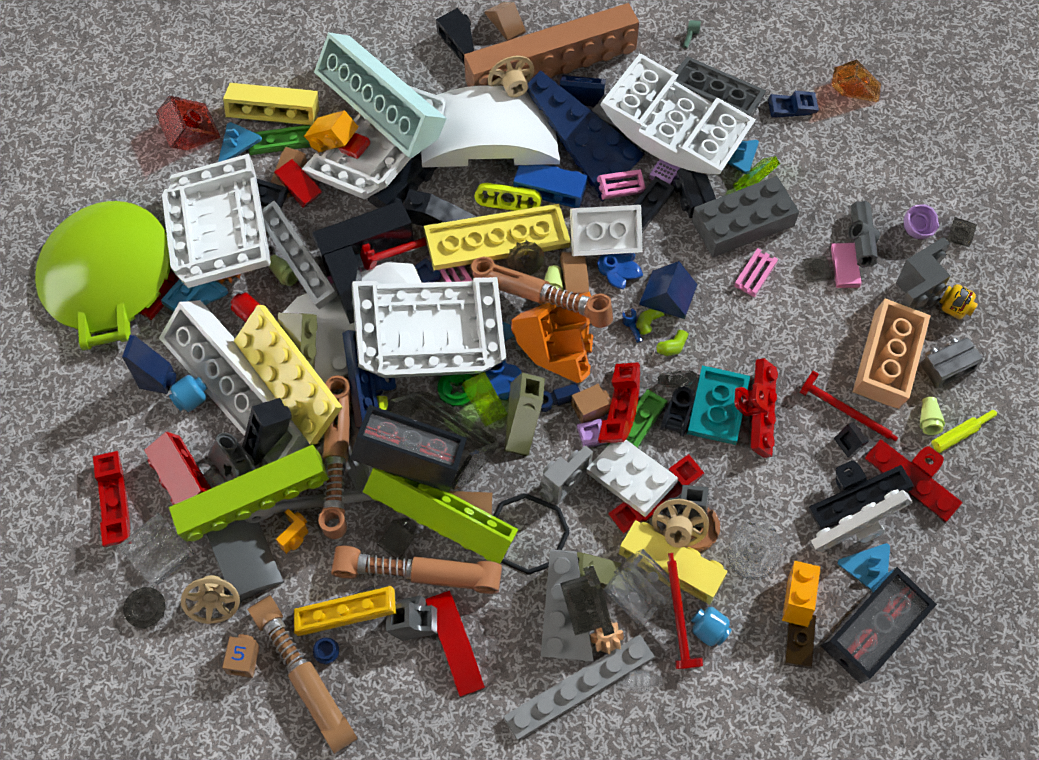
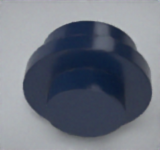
M321 638L313 646V656L321 664L333 663L339 656L340 649L338 643L332 638Z

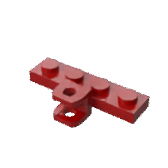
M765 358L756 360L753 390L748 391L744 387L736 388L734 404L737 410L745 416L752 415L751 450L763 458L772 457L775 444L773 435L776 422L775 402L777 400L776 380L778 378L777 367Z
M880 439L864 458L882 473L902 465L914 485V490L907 493L944 522H947L963 503L932 479L940 470L944 457L930 446L924 447L910 462ZM925 459H931L933 464L926 463Z

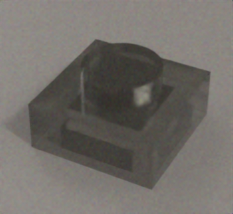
M954 217L947 240L969 247L972 243L977 224Z
M826 256L803 259L802 265L807 283L831 279L832 274Z

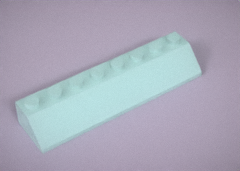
M328 32L314 71L317 76L409 158H413L439 139L447 119L444 115L348 35Z

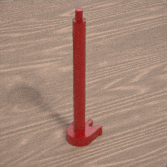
M424 237L378 253L370 250V244L368 243L362 245L360 257L364 269L370 270L376 267L377 261L426 246L427 243Z
M814 370L811 372L799 393L806 396L810 392L885 438L897 441L898 437L892 434L891 430L813 385L819 373Z
M668 553L669 561H667L681 657V660L675 661L676 669L702 667V658H690L677 562L674 560L673 553Z

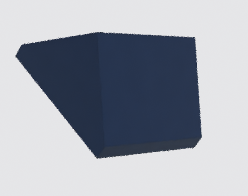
M562 75L560 80V86L584 106L595 107L605 93L606 79Z
M680 261L652 271L639 305L685 319L698 284Z

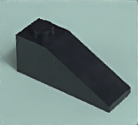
M456 8L437 18L436 27L439 36L465 66L464 54L474 51L470 27L471 21L466 14L463 15Z
M409 189L404 203L405 210L412 224L419 226L477 217L433 194Z
M352 246L325 254L324 257L349 324L355 322L352 282L362 281L360 268L364 267L360 254H354Z
M280 398L252 406L242 448L253 458L255 465L266 456L288 430L292 415L288 406H284Z

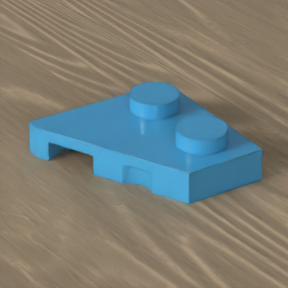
M179 279L161 299V302L174 312L179 302L201 300L204 305H207L226 296L228 290L216 281L187 288Z

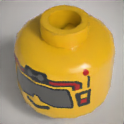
M955 284L953 287L948 286L939 301L942 304L941 309L943 312L959 320L963 319L966 314L971 316L978 305L974 302L976 294L960 284Z

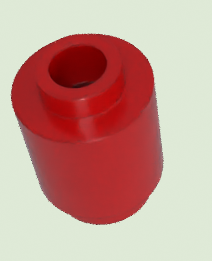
M247 292L238 293L231 300V311L246 323L256 306L261 304Z

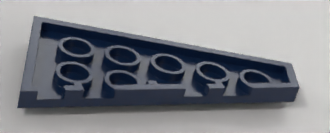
M540 70L528 83L527 92L538 109L543 111L549 120V125L552 129L556 130L560 136L559 140L576 165L581 167L585 175H587V181L591 186H594L599 194L598 197L603 202L604 200L601 198L602 191L599 190L600 182H597V177L599 175L631 171L643 158L644 153ZM623 179L606 181V184L619 183Z

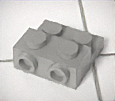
M585 445L580 451L575 450L568 458V462L562 457L556 462L551 461L543 470V480L540 482L543 489L540 491V495L546 501H553L558 505L587 475L586 468L592 463L593 451Z

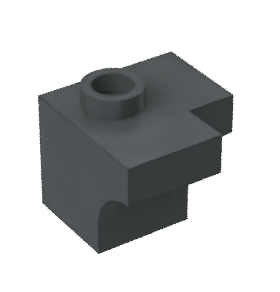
M683 485L682 494L678 497L670 498V500L684 499L692 501L700 506L707 515L709 487ZM674 504V507L677 509L678 514H682L684 508L687 506L682 504ZM691 508L688 516L689 519L702 517L698 511ZM668 510L667 516L671 518L670 512ZM704 522L696 524L695 526L704 527Z
M422 596L398 600L397 604H395L396 614L386 616V632L401 641L437 634V608L432 605L426 606V599Z

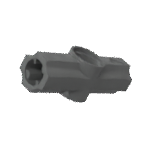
M856 201L851 205L852 224L849 227L848 236L855 243L857 265L862 268L872 267L877 264L876 243L879 240L880 232L873 226L871 204L867 201Z

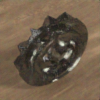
M526 240L523 243H516L513 249H509V255L506 257L508 267L511 270L532 275L541 268L544 261V253L536 242L532 243ZM527 252L530 258H527L523 265L520 257H523L524 253Z
M691 370L668 371L657 377L658 384L667 388L689 386L697 380V373Z
M142 587L133 591L126 598L123 613L125 619L132 626L147 629V627L157 625L158 621L164 617L167 605L164 596L158 590L151 587ZM150 601L149 606L153 612L146 611L141 615L142 611L137 605L145 606Z

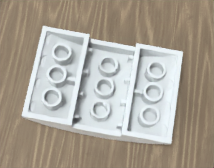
M639 54L601 102V107L607 116L630 140L655 157L686 170L707 174H720L756 119L719 98H716L713 103L675 82L678 77L677 74Z
M482 85L458 88L437 95L443 97L445 101L443 115L447 119L439 139L421 151L422 167L468 166V159L513 158L514 165L560 164L556 130L551 128L548 123L549 120L543 111L538 109L527 91L520 97H510L504 86Z

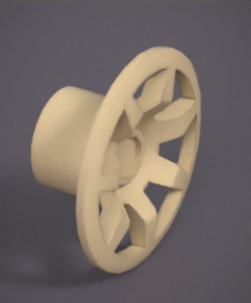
M507 57L499 61L490 70L487 78L488 85H503L508 96L520 97L528 90V83L534 74V66L527 57ZM520 60L516 67L512 68L510 61ZM506 63V72L502 71L501 69H498L501 65ZM525 63L529 65V69H522ZM494 74L501 77L492 82Z
M672 499L665 501L656 508L652 517V525L654 531L663 536L665 535V540L668 544L681 548L697 544L703 540L709 529V520L704 510L694 502L684 499ZM674 504H682L687 506L684 508L682 514H678L677 509L674 507ZM665 507H668L671 518L658 514ZM691 508L698 511L702 517L689 519L688 516ZM657 520L667 525L663 531L660 530ZM704 522V529L701 533L696 528H693L696 524Z
M214 575L193 581L184 589L181 596V606L186 615L197 622L205 624L228 620L237 612L240 604V597L236 588L229 582ZM198 586V593H189ZM225 588L231 591L233 595H225ZM186 598L192 601L198 600V602L189 609L186 604ZM235 601L234 607L231 611H229L222 603H230ZM203 607L206 608V618L199 617L194 613L199 612ZM214 608H217L224 615L220 618L211 619Z

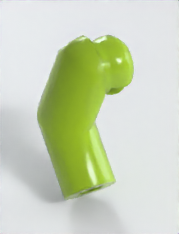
M678 330L673 340H666L657 344V352L664 356L680 354L689 334L684 330Z

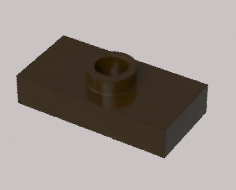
M816 615L812 616L808 627L788 622L784 665L807 669L812 668Z

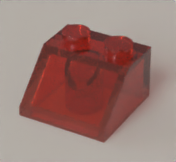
M169 95L155 113L171 148L190 150L221 137L205 103Z

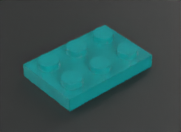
M702 365L687 434L736 445L743 414L737 410L734 404L735 389L744 387L748 390L750 376Z

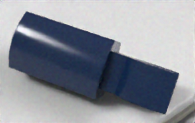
M578 384L566 385L554 389L550 393L544 391L543 399L547 400L548 403L542 404L541 411L547 412L554 405L560 406L570 403L572 395L580 392Z

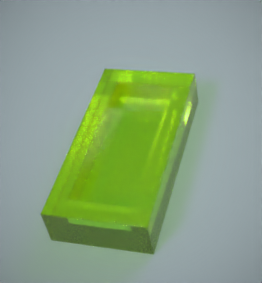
M776 156L763 158L750 169L749 174L743 175L733 184L734 188L738 191L759 183L781 163Z
M485 372L462 384L485 427L508 415Z

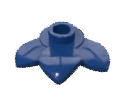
M634 253L603 254L597 261L599 272L607 276L608 282L612 286L622 290L626 286V280L639 279L643 276L640 266L633 261L635 259Z
M504 360L496 365L500 368L499 370L489 369L477 375L476 385L480 395L492 391L501 400L509 399L511 382L522 372L516 365L507 364Z

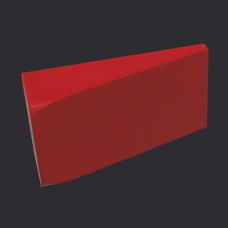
M293 159L274 171L275 175L288 188V191L302 208L314 201L322 193L316 183Z

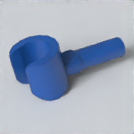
M631 309L632 317H626L623 312V324L630 327L637 343L642 342L643 340L636 327V311Z

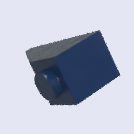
M130 335L122 358L139 389L168 394L170 387L176 382V373L170 362L139 338Z

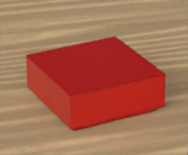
M354 133L345 146L338 148L341 153L358 159L371 142L368 137Z

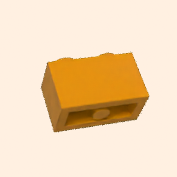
M343 110L318 117L304 137L308 140L310 146L319 153L345 146L359 126Z
M794 561L788 576L782 621L806 627L809 626L816 606L820 566Z

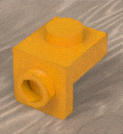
M287 509L284 513L291 525L276 539L279 547L286 554L291 549L296 550L302 544L303 537L309 533L306 527L307 520L299 512L293 513L290 509Z

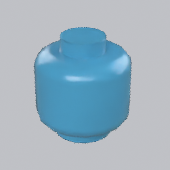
M186 375L171 386L172 394L169 397L180 411L184 409L190 412L205 402L207 398L205 390L208 388L200 377L195 379L191 375Z
M708 607L704 611L699 608L691 618V622L694 623L692 634L708 646H714L715 644L720 646L731 632V628H729L730 620L714 607Z

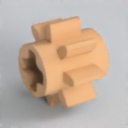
M605 619L598 625H593L594 633L590 634L591 643H596L597 652L601 650L610 654L615 649H621L620 641L624 640L622 630H618L617 622L612 623Z

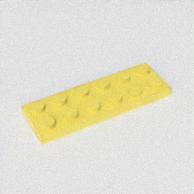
M559 204L426 225L423 229L433 270L469 265L475 259L483 256L489 257L492 260H499L569 248L571 245Z
M257 305L235 338L234 343L276 399L280 398L284 406H288L292 415L291 420L308 443L317 444L343 407L266 306Z

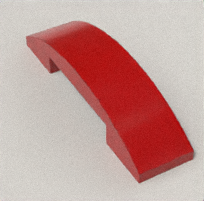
M639 362L615 364L612 378L614 392L608 418L602 421L598 438L599 443L624 442L631 431L639 398Z
M114 451L93 456L94 474L98 482L102 522H100L102 546L108 547L130 542L129 508L119 452Z
M689 454L669 468V471L678 477V482L646 517L626 502L621 503L608 513L609 517L623 534L629 532L635 520L640 523L646 522L653 517L654 511L660 504L670 500V498L680 496L683 485L693 486L705 474Z
M450 590L427 598V606L432 605L437 608V634L459 697L484 689L485 686Z

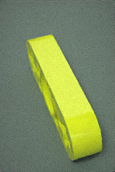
M492 183L480 184L474 195L476 202L481 206L513 211L540 207L542 202L541 194L534 189ZM483 191H487L488 198H484ZM499 192L497 200H495V194ZM510 193L514 196L515 200L511 203L505 202L502 199V195ZM519 195L522 196L520 204L518 203ZM529 197L533 198V205L529 204Z

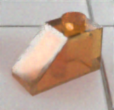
M857 59L834 67L832 86L842 96L879 102L881 83Z

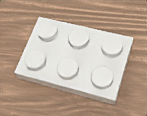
M641 205L570 208L572 256L643 252Z
M627 440L610 443L586 468L588 475L644 517L652 511L678 482L677 476Z

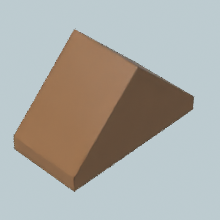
M502 2L485 11L487 17L507 41L526 33L514 2Z

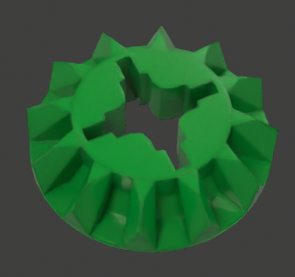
M471 374L443 375L438 383L439 396L444 403H448L452 407L456 405L464 407L466 403L473 400L477 393L476 381ZM451 385L456 387L462 385L463 393L457 391L452 394L453 387Z

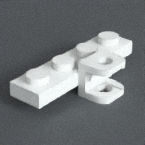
M904 490L891 491L884 496L885 500L880 503H870L864 506L860 512L842 518L838 522V526L816 533L817 537L811 540L815 550L824 552L855 534L859 541L863 543L885 533V529L879 521L912 504L910 496Z

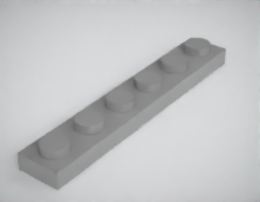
M273 201L264 207L262 214L267 233L318 309H321L339 296L278 204Z
M638 635L621 645L620 650L615 649L611 651L610 654H606L504 715V720L516 740L519 741L650 662L655 656L642 636Z

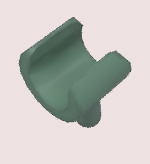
M689 21L687 36L682 47L688 48L692 33L699 34L701 21Z

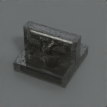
M593 565L583 568L585 576L560 583L575 636L601 628L604 636L614 633L602 586Z

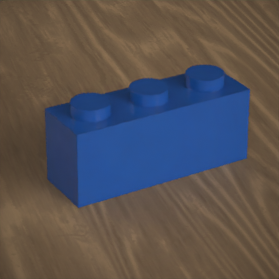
M519 165L513 187L534 189L541 194L543 201L580 208L587 186V175L578 171L560 169L557 166Z

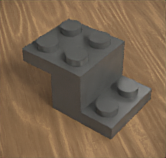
M945 237L906 260L896 281L899 287L906 293L901 303L902 305L922 312V309L927 305L931 308L941 300L940 295L946 290V284L950 278L949 273L940 265V262L946 257V251L950 245Z

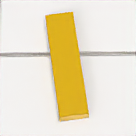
M392 586L295 608L294 634L302 636L396 614L395 589Z

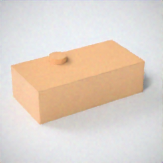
M885 298L874 312L853 393L899 409L910 398L931 315Z

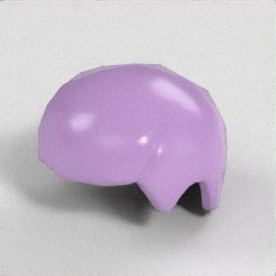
M925 204L911 207L904 216V229L909 236L915 239L929 238L939 228L938 215L933 208Z

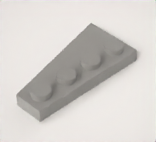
M550 549L541 656L594 662L577 552Z

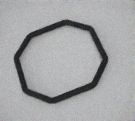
M526 493L499 503L493 515L498 518L503 506L524 498L555 510L565 531L557 550L563 549L570 530L558 506ZM504 558L501 562L526 574H533L549 568V562L531 569L522 567Z

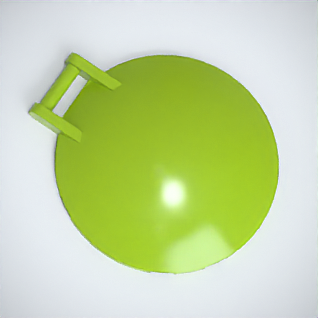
M106 201L87 206L73 213L61 222L48 237L39 254L36 266L35 281L37 293L42 305L53 318L65 326L78 330L79 345L83 351L92 349V346L121 341L122 343L128 341L131 335L130 322L136 319L135 315L145 307L149 308L160 294L159 289L164 279L167 280L171 265L167 233L155 216L146 209L133 203ZM117 328H118V331H116V332H111V333L102 334V335H97V336H93V337H92V334H94V333H99V332L108 331V330H113V329H117Z

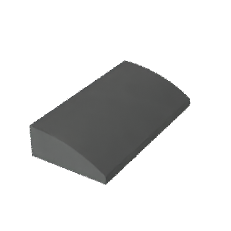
M688 56L675 71V74L678 75L675 82L712 103L716 98H719L753 117L766 93V90Z
M236 520L229 523L222 530L206 533L225 581L236 588L240 602L284 583L259 522L249 523L244 520Z

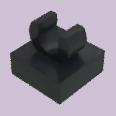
M855 422L847 424L834 437V440L848 458L858 453L869 442V439L864 436L860 427Z

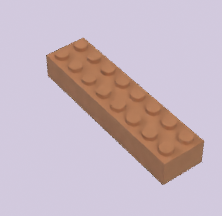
M626 3L464 54L465 81L468 87L488 85V74L493 66L511 56H524L530 59L534 66L533 77L541 70L548 77L552 78L562 73L568 74L577 68L589 67L593 63L602 60L608 61L621 54H630L637 48L639 20L630 4ZM520 60L510 61L512 68H515ZM506 63L501 65L498 69H501L502 71L506 72ZM525 63L522 69H529V65ZM494 74L492 82L501 77Z

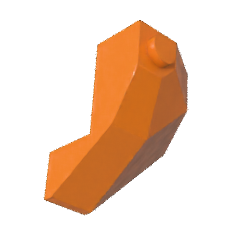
M590 292L579 294V297L583 295L591 297ZM545 303L524 311L511 320V330L516 337L517 344L536 365L576 383H581L590 375L591 365L588 363L587 352L592 353L593 335L589 334V318L579 314V312L575 313L573 310L569 311L567 308L563 309L561 306L557 307L555 304Z

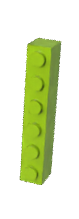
M312 444L170 506L169 510L177 534L186 542L197 541L210 531L222 530L229 523L236 520H245L258 510L270 509L277 502L284 499H293L306 489L318 488L325 481L329 480V476L320 453Z
M377 468L372 469L363 493L369 495L373 500L386 504L393 508L394 511L414 519L418 524L431 528L441 536L461 544L465 549L472 550L491 562L501 564L518 531L517 528L451 493Z

